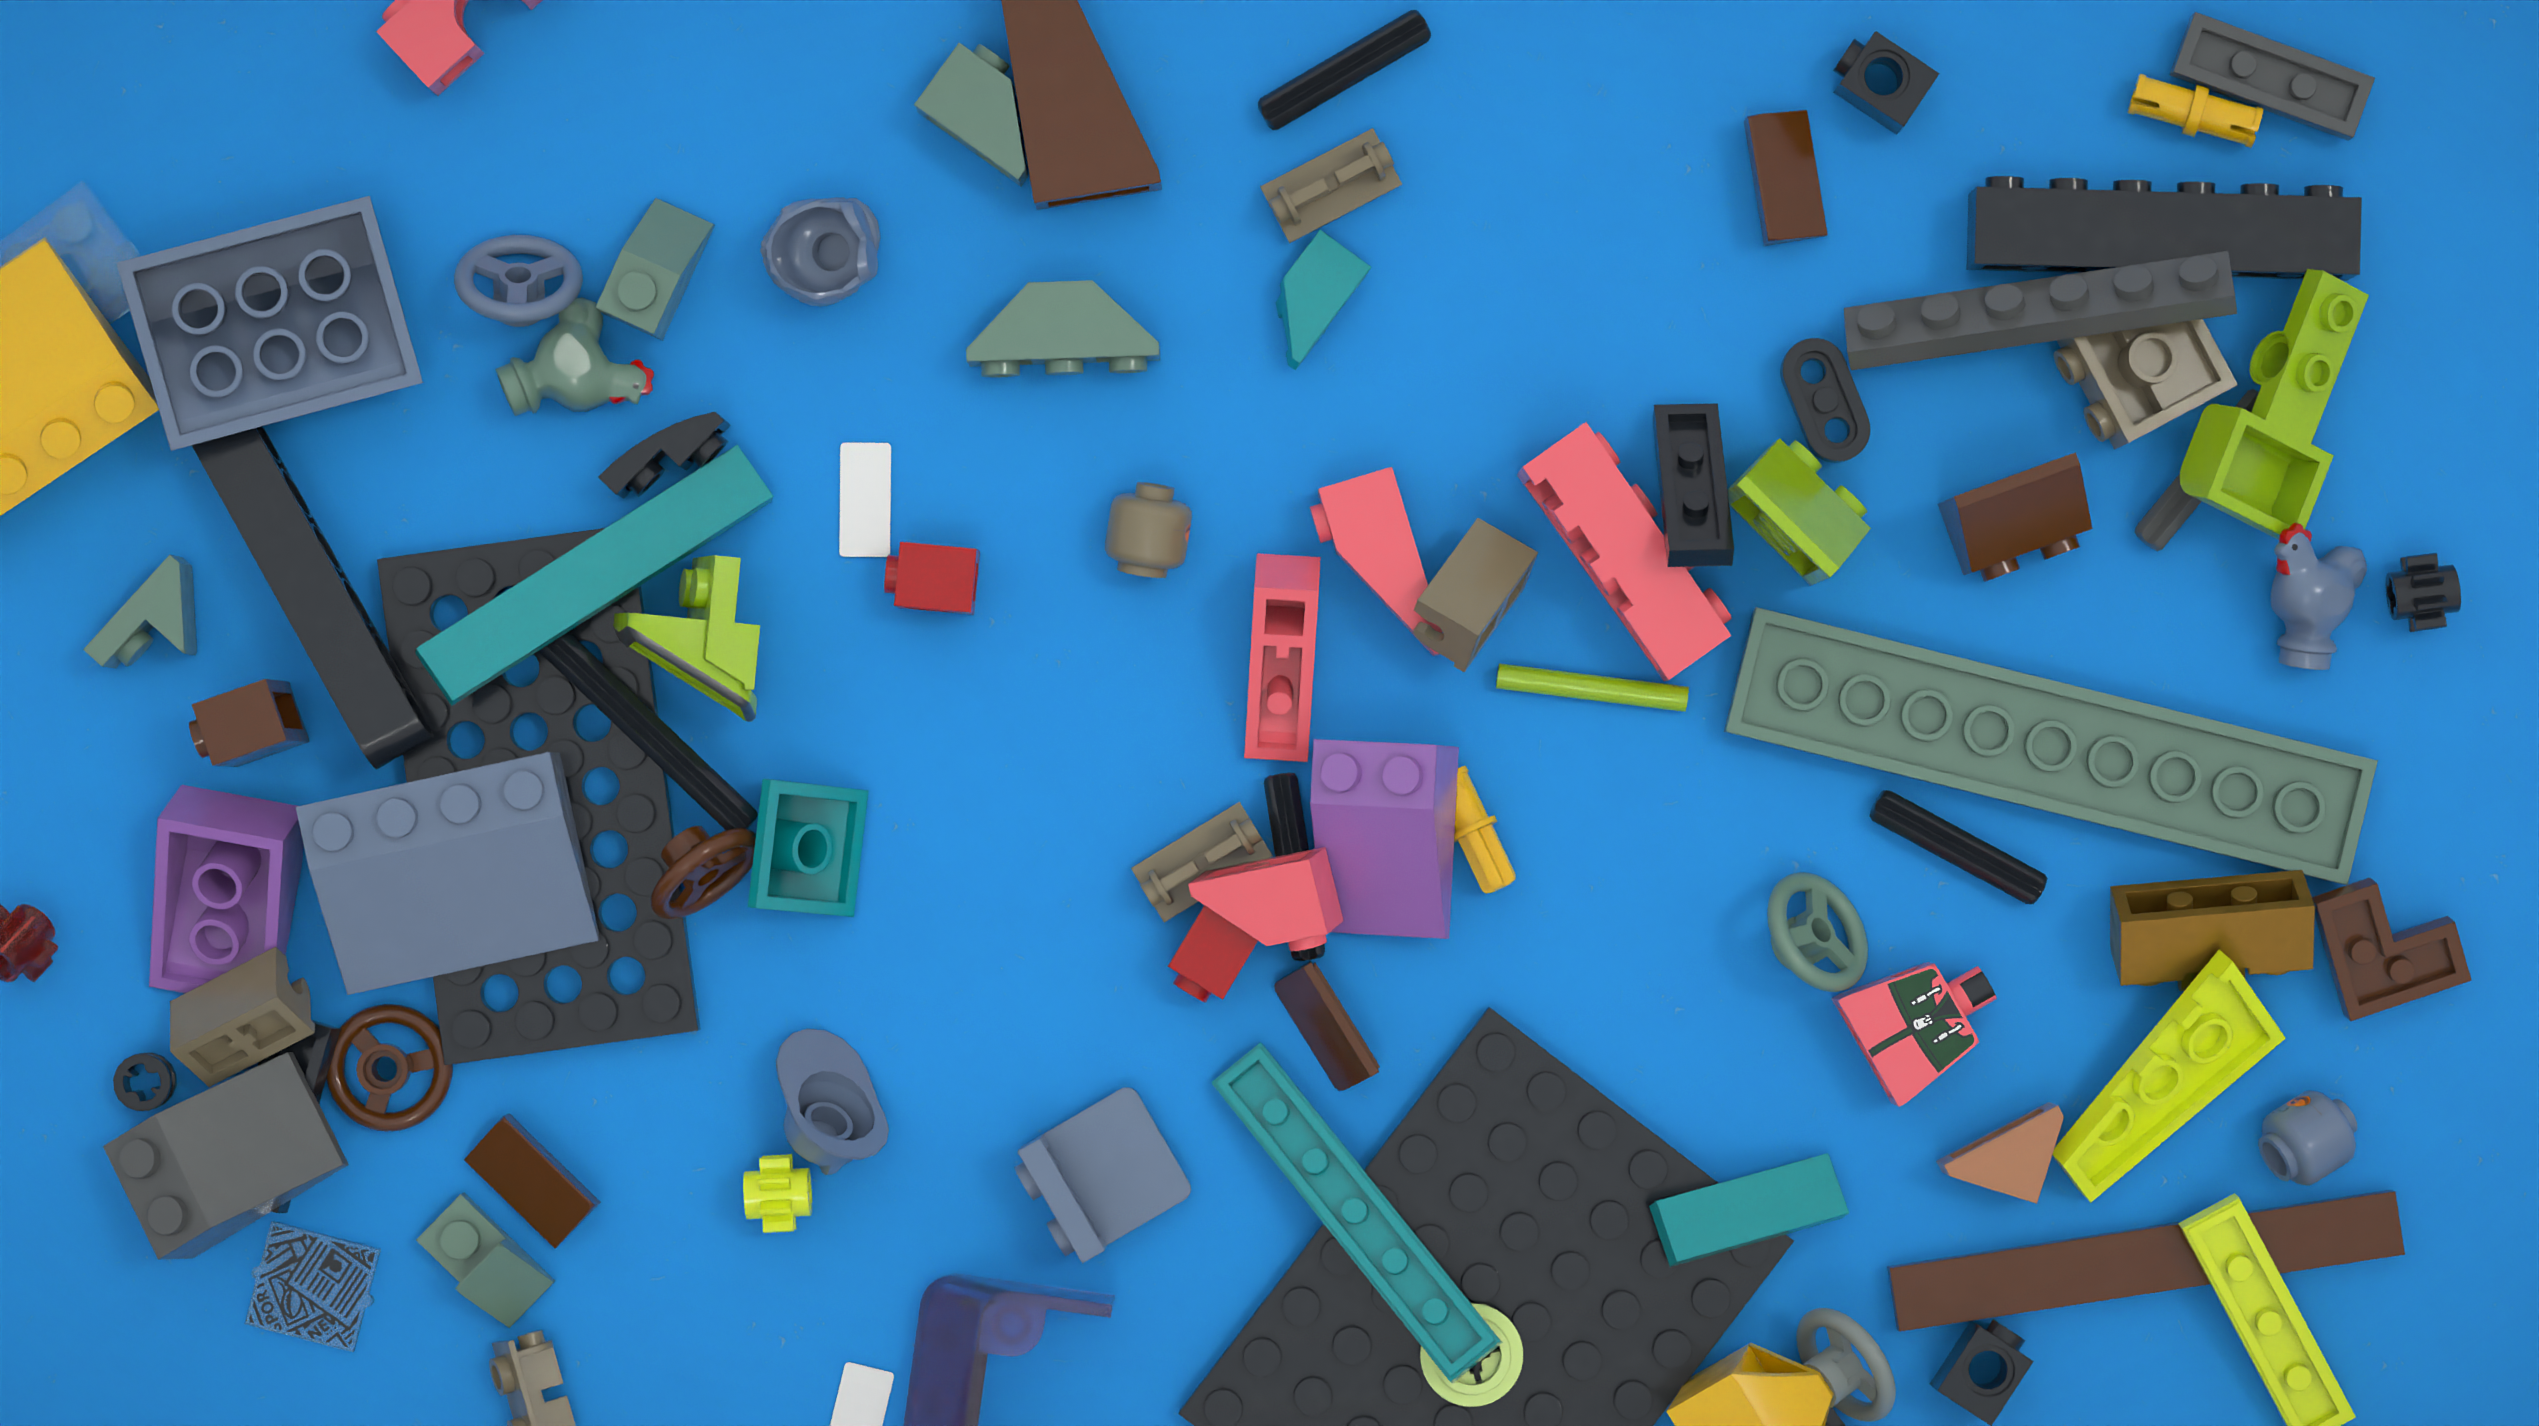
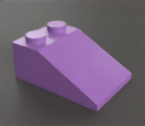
M1313 740L1310 805L1315 849L1326 847L1344 920L1331 932L1449 939L1459 747L1430 744Z
M187 785L179 787L157 819L149 987L187 993L274 947H277L286 955L303 860V839L296 811L297 805Z

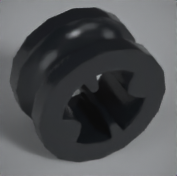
M140 1053L126 1058L117 1067L113 1078L114 1091L118 1100L126 1107L136 1111H149L166 1104L173 1096L177 1086L176 1072L172 1064L164 1056L156 1053ZM139 1064H144L148 1073L158 1072L161 1079V1086L151 1088L156 1095L150 1100H146L143 1090L132 1091L130 1087V1077L139 1075L135 1070V1067Z

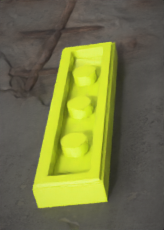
M2234 1193L2178 1223L2286 1426H2341L2356 1418L2240 1198Z

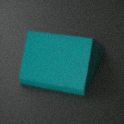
M763 779L748 907L854 917L869 791Z

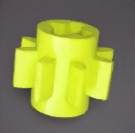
M792 1154L762 1156V1158H759L760 1171L744 1172L743 1196L746 1219H763V1233L793 1232L797 1228L796 1217L812 1215L810 1169H793Z

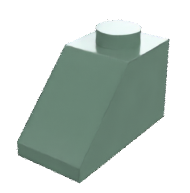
M958 43L914 106L920 115L1021 187L1028 178L1015 91L1011 79L1004 75L1010 66L981 44H978L972 52L961 43Z
M655 198L622 248L595 308L606 316L663 341L715 225Z

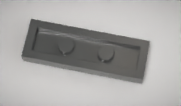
M2197 12L2193 13L2189 19L2169 74L2178 79L2208 87L2211 91L2255 107H2261L2268 112L2348 141L2355 135L2375 77Z

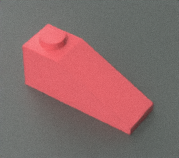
M1385 468L1319 488L1318 495L1321 503L1310 506V511L1320 543L1332 540L1336 554L1413 635V630L1419 622L1426 623L1434 630L1442 633L1439 626L1426 621L1414 611L1417 600L1427 588L1428 583L1393 468ZM1421 642V644H1422L1433 656L1440 655L1438 652H1436V651H1434L1433 649L1427 647L1426 645H1424V644Z
M1257 553L1244 758L1308 762L1321 557Z

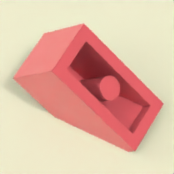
M1326 847L1205 871L1188 884L1191 897L1265 946L1288 942L1290 951L1314 948L1327 942L1326 935L1344 921Z

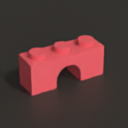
M395 0L382 15V19L386 23L376 32L433 93L439 96L485 54L469 37L464 26V10L469 0ZM542 0L522 1L532 10Z

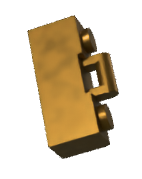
M2303 870L2110 886V946L2121 986L2135 984L2154 986L2162 982L2177 981L2179 991H2185L2219 949L2234 962L2244 978L2246 968L2249 975L2264 973L2282 975L2290 971L2313 969L2315 905Z

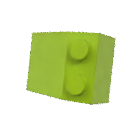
M1779 438L1727 489L1729 506L1811 586L1830 578L1871 528L1861 519L1868 511L1845 487L1840 485L1833 491L1816 474L1822 465L1801 443L1794 440L1787 446Z

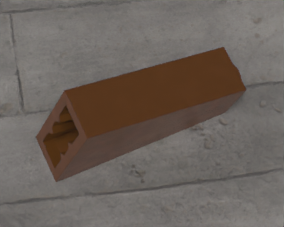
M1001 0L1036 209L1041 210L1162 190L1159 169L1078 1Z

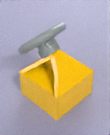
M1816 1308L1807 1312L1802 1317L1797 1328L1796 1341L1802 1364L1756 1344L1749 1343L1691 1376L1685 1385L1681 1387L1666 1412L1675 1426H1825L1829 1409L1832 1407H1836L1842 1413L1856 1420L1874 1422L1886 1417L1892 1410L1896 1397V1387L1892 1370L1884 1353L1872 1336L1860 1324L1840 1311L1830 1308ZM1826 1327L1830 1346L1821 1353H1818L1816 1332L1818 1328ZM1851 1343L1867 1362L1873 1377L1863 1369L1860 1360L1852 1351ZM1859 1389L1872 1402L1860 1401L1850 1394Z

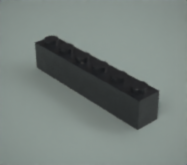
M1987 177L1985 178V187H1976L1968 194L1966 270L2082 273L2228 251L2232 277L2303 279L2307 269L2323 270L2340 280L2347 281L2360 274L2362 197H2343V187L2334 185L2304 187V196L2279 195V185L2266 183L2240 185V194L2215 193L2216 184L2211 182L2177 183V192H2151L2152 182L2146 180L2113 181V190H2088V180L2080 178L2050 179L2049 189L2024 188V178Z

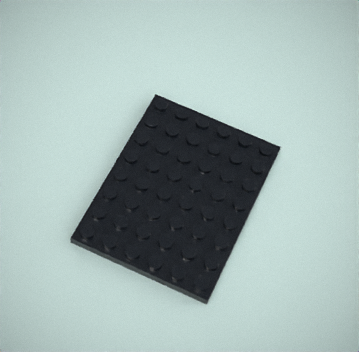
M1488 1007L1374 1155L1364 1171L1466 1298L1473 1304H1486L1498 1310L1513 1323L1523 1346L1522 1369L1513 1387L1500 1399L1477 1407L1457 1405L1437 1394L1424 1376L1420 1359L1421 1345L1324 1223H1322L1181 1407L1178 1414L1194 1426H1653L1676 1397L1681 1387L1689 1380L1783 1257L1794 1240L1785 1234L1670 1267L1649 1206L1657 1200L1715 1185L1718 1182L1501 1015ZM1481 1361L1469 1370L1473 1372L1475 1381L1481 1380L1479 1372L1482 1369Z

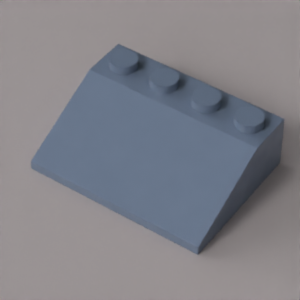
M370 196L116 263L171 451L423 383Z
M559 752L541 753L296 807L310 875L347 995L600 940Z

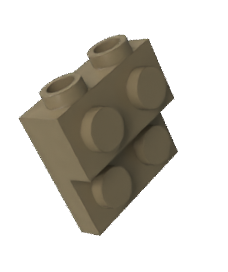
M2203 319L2057 340L2060 349L2054 352L2055 364L2061 376L2070 385L2079 382L2090 403L2083 411L2090 431L2101 442L2109 439L2114 450L2238 385Z

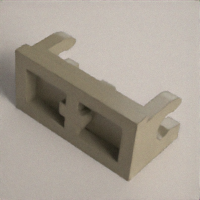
M1477 518L1421 594L1414 608V611L1426 621L1439 626L1443 633L1434 630L1426 623L1419 622L1413 630L1414 635L1427 647L1455 662L1454 667L1465 672L1524 590L1538 552L1482 519Z
M274 947L170 1001V1052L208 1087H211L314 1034L315 1023L311 1021L310 991L306 980L302 977L290 985L288 981L289 969L287 958L277 947Z

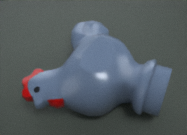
M2293 523L2288 529L2282 530L2279 536V543L2274 549L2277 555V573L2271 589V607L2275 614L2284 621L2286 627L2285 634H2282L2276 643L2281 646L2278 662L2304 669L2327 670L2330 669L2332 653L2337 652V647L2334 641L2330 639V635L2349 615L2353 607L2355 588H2358L2366 575L2367 564L2360 549L2348 546H2337L2324 557L2317 559L2310 543L2312 538L2311 531L2304 529L2299 523Z

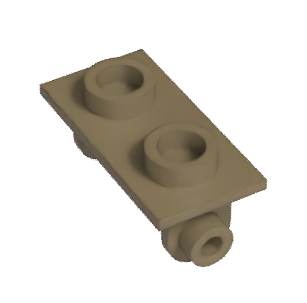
M1372 128L1260 186L1290 244L1398 188L1402 183L1393 167L1394 162L1383 142H1380Z
M1238 802L1131 869L1152 906L1155 907L1163 922H1166L1199 902L1191 897L1188 884L1205 871L1268 859L1273 855L1243 806Z
M542 1330L518 1336L520 1349L517 1350L514 1340L492 1343L495 1358L489 1361L491 1377L499 1395H507L513 1416L512 1420L507 1421V1426H576L567 1396H561L544 1402L541 1390L563 1384L552 1340L545 1341Z

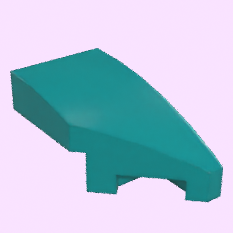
M1319 230L1280 283L1281 294L1276 301L1278 317L1283 318L1288 344L1286 352L1287 363L1295 371L1371 269L1370 265L1322 230Z

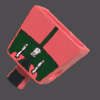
M1927 962L1840 993L1831 999L1891 1104L1900 1107L1910 1101L1979 1043L1978 1037L1966 1017L1993 1002L1997 997L1989 981L1978 966L1946 983L1935 963Z

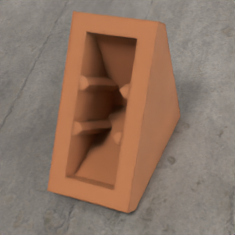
M2048 1102L1936 1162L1941 1171L1950 1177L2037 1204L2064 1116L2058 1105Z

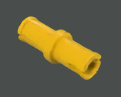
M2139 74L2135 85L2136 89L2131 97L2128 114H2138L2183 127L2182 134L2195 137L2198 131L2252 148L2256 135H2254L2255 131L2258 132L2262 119L2263 108L2258 106L2255 108L2209 95V88L2201 85H2196L2195 89L2191 90Z

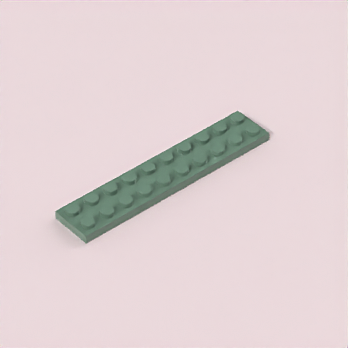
M1758 607L1753 610L1724 732L2265 866L2286 871L2303 870L2306 876L2342 885H2348L2378 762V760Z

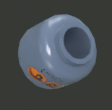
M2305 1091L2275 1109L2263 1119L2262 1137L2258 1142L2260 1154L2272 1173L2282 1181L2292 1180L2301 1185H2313L2348 1163L2354 1157L2356 1148L2354 1132L2357 1131V1121L2350 1108L2340 1099L2331 1100L2321 1092Z

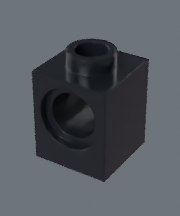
M1875 31L1865 45L1856 39L1852 41L1833 70L1843 77L1833 93L1897 135L1940 73ZM1874 64H1882L1889 67L1897 79L1895 92L1889 95H1879L1872 92L1865 82L1866 68Z
M1994 1319L1987 1329H1984L1974 1321H1970L1930 1382V1385L1992 1426L2034 1361L2019 1352L2026 1340ZM1983 1351L1996 1352L2000 1359V1371L1996 1378L1985 1384L1974 1383L1969 1375V1365L1973 1357Z

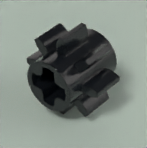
M2437 553L2400 558L2401 571L2390 572L2386 575V598L2392 619H2408L2410 632L2446 627L2445 614L2459 612L2461 607L2460 583L2454 565L2438 566Z

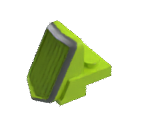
M713 555L692 559V569H683L679 585L680 607L688 608L687 618L640 613H614L613 627L615 633L627 648L634 649L706 696L728 708L743 720L752 722L756 718L757 697L751 690H754L760 625L735 623L741 558Z

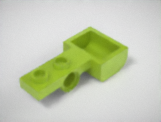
M2307 269L2284 330L2272 332L2264 337L2257 345L2251 357L2250 376L2255 383L2261 385L2252 411L2249 412L2243 408L2219 404H2210L2203 410L2180 470V485L2185 493L2278 540L2282 530L2288 529L2293 523H2299L2304 529L2306 528L2334 455L2311 443L2369 297L2368 294L2323 270Z

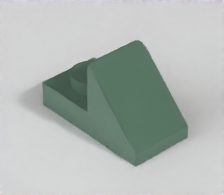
M169 555L83 649L98 664L108 668H117L121 662L127 667L132 665L152 644L153 638L148 633L153 627L182 653L196 655L197 640L192 565L183 557Z
M465 1192L460 1194L416 1239L459 1282L455 1289L462 1296L508 1328L555 1282Z

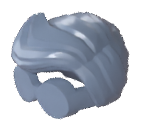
M844 197L792 202L781 209L776 221L771 225L769 231L763 237L764 240L761 242L760 251L766 272L774 284L791 297L812 306L832 305L851 296L858 291L860 286L872 280L878 271L879 224L870 208L857 198L845 199Z

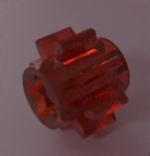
M0 905L1 981L13 982L23 973L30 981L35 982L53 963L51 956L58 950V945L52 942L55 937V928L43 912L31 905H18L11 914L5 907Z

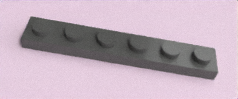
M2228 251L1844 308L1847 353L1851 370L2237 314Z

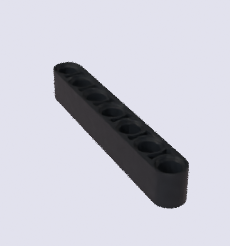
M261 426L192 445L355 741L370 764L377 770L434 737L426 717L264 427Z

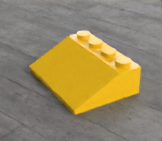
M46 237L0 267L1 516L159 410L149 376Z

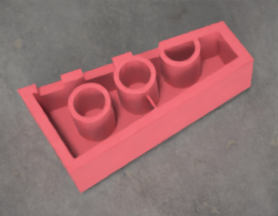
M1585 422L1524 465L1517 476L1665 682L1732 636L1724 625L1732 617L1711 588L1702 593L1688 572L1694 567L1667 566L1665 538L1652 519L1658 515L1657 511L1636 483L1630 487L1617 468V465L1621 463L1618 456L1599 431L1594 434L1587 422Z

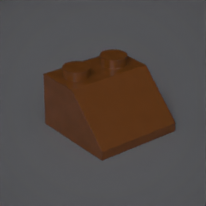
M2076 452L1954 496L1938 504L1963 575L1980 570L1984 582L2020 569L2016 557L2040 548L2043 559L2046 560L2079 548L2080 545L2076 535L2093 529L2081 466Z

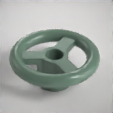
M1799 872L1782 878L1773 888L1767 907L1771 945L1775 956L1783 966L1816 989L1827 992H1839L1849 989L1862 977L1868 959L1866 932L1853 904L1838 887L1821 876ZM1796 892H1805L1806 911L1787 920V904L1789 899ZM1827 904L1836 913L1844 927L1849 949L1835 936L1833 925L1828 920ZM1828 957L1841 971L1830 973L1819 969L1813 964Z

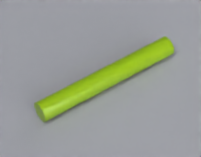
M1501 663L1498 665L1496 689L1686 712L1689 693L1688 686Z

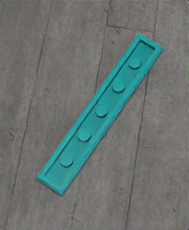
M736 445L416 648L415 654L448 702L453 706L772 502L774 496L742 450Z
M1261 1042L1211 1082L1451 1383L1458 1380L1503 1343Z

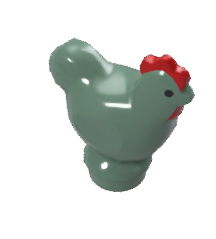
M583 297L576 298L566 309L559 313V323L543 336L537 347L534 360L527 363L523 362L520 358L512 357L509 364L495 369L514 416L527 411H531L533 414L536 413L540 408L541 399L546 398L555 400L573 412H587L608 402L616 405L624 401L638 404L641 396L649 395L653 391L651 381L654 378V372L650 368H646L639 359L632 361L630 364L609 362L598 344L603 327V315L595 308L596 302Z

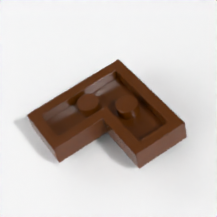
M2371 878L2312 897L2315 905L2316 922L2344 1016L2350 1021L2472 981L2455 921L2450 917L2445 916L2392 934L2378 884Z

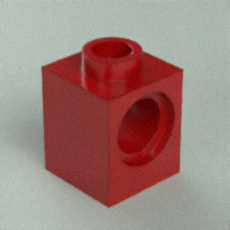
M900 542L899 556H887L884 592L895 594L894 606L898 608L974 615L980 551L975 548Z
M1204 905L1168 965L1169 968L1179 973L1173 984L1206 1003L1211 993L1223 1000L1258 940Z

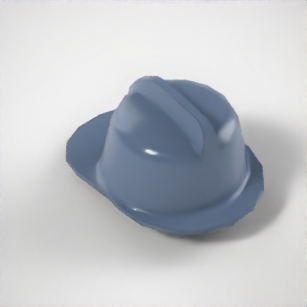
M804 1029L792 1033L779 1047L776 1059L778 1080L787 1103L783 1124L787 1142L801 1157L817 1164L825 1175L836 1173L844 1164L851 1162L853 1159L861 1160L876 1155L887 1143L889 1127L868 1071L858 1053L842 1038L825 1030Z

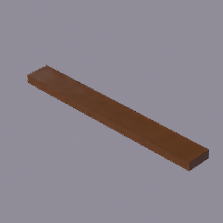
M2393 1190L2247 1211L2280 1274L2405 1255L2396 1193ZM2180 1222L1887 1266L1896 1327L1899 1332L2209 1285L2210 1282L2178 1224Z

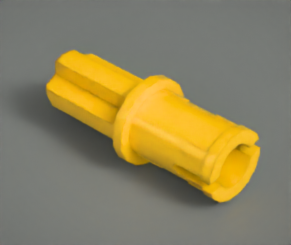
M1462 766L1458 768L1454 842H1459L1481 890L1485 894L1493 893L1515 881L1516 874L1493 827L1497 819L1495 815L1488 817L1468 775L1467 767Z

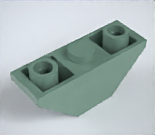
M1093 280L1028 282L966 348V359L970 367L981 366L982 377L1020 376V365L1045 364L1046 375H1077L1084 373L1083 363L1109 362L1110 373L1147 372V361H1160V346L1154 337Z

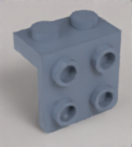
M1130 1087L1119 1089L1021 1146L1017 1151L1023 1162L1014 1168L1024 1188L1033 1201L1043 1195L1056 1217L1047 1222L1053 1238L1065 1256L1075 1251L1082 1264L1105 1251L1108 1244L1184 1201L1191 1192L1189 1180L1137 1091Z

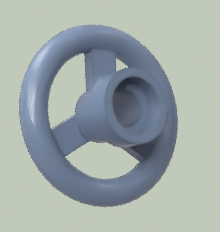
M531 235L501 236L476 245L460 259L454 274L456 292L470 309L484 317L514 327L533 325L542 319L560 313L577 298L583 282L581 266L569 250L549 239ZM509 254H530L545 259L531 264H508L495 258ZM475 273L493 279V299L485 296L475 287L473 282ZM563 274L564 280L561 287L555 293L545 298L544 280Z

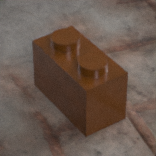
M263 679L192 704L196 719L189 722L190 734L201 758L209 756L212 766L239 767L310 742L290 683L287 681Z

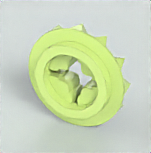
M1471 1303L1503 1342L1499 1345V1349L1493 1350L1490 1355L1481 1360L1482 1369L1479 1370L1481 1380L1475 1381L1473 1372L1467 1371L1458 1380L1451 1383L1422 1346L1420 1359L1424 1376L1437 1394L1457 1405L1477 1407L1500 1399L1513 1387L1522 1369L1523 1346L1515 1326L1507 1316L1486 1304Z

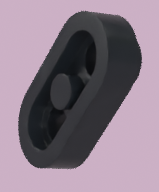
M1810 338L1798 342L1784 356L1781 363L1780 376L1805 441L1812 453L1824 461L1832 463L1848 461L1857 456L1867 445L1870 437V422L1841 351L1827 340ZM1812 360L1822 366L1823 378L1819 383L1811 384L1802 378L1801 366L1804 362ZM1837 419L1845 424L1847 436L1843 442L1834 443L1826 437L1824 428L1829 420Z

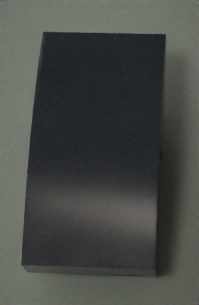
M716 412L695 416L675 423L632 447L615 460L598 478L616 495L625 498L631 491L637 496H641L664 473L665 469L659 462L666 455L686 471L694 463L701 468L711 462L726 446L728 441L722 434L731 425Z

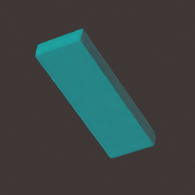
M1828 1153L1657 1200L1649 1206L1670 1267L1839 1220L1849 1214Z

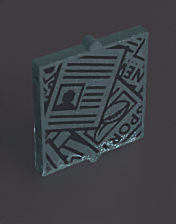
M272 1221L260 1266L252 1270V1277L256 1279L245 1324L354 1352L365 1309L374 1303V1297L370 1294L381 1249Z

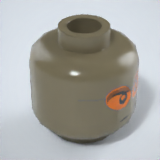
M1137 482L1135 493H1123L1113 499L1107 527L1105 551L1109 557L1118 561V571L1137 576L1166 578L1168 569L1180 567L1184 563L1192 521V511L1185 503L1173 500L1175 488L1155 483Z

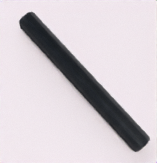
M570 632L565 633L538 651L725 830L736 828L748 829L754 823L758 816L756 809Z

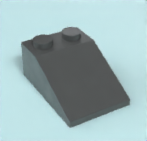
M293 1052L280 1055L165 1109L103 1146L158 1260L195 1258L349 1165Z

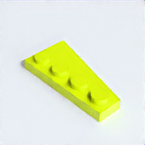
M2220 949L2055 1146L2052 1156L2075 1187L2090 1203L2286 1039L2234 962Z

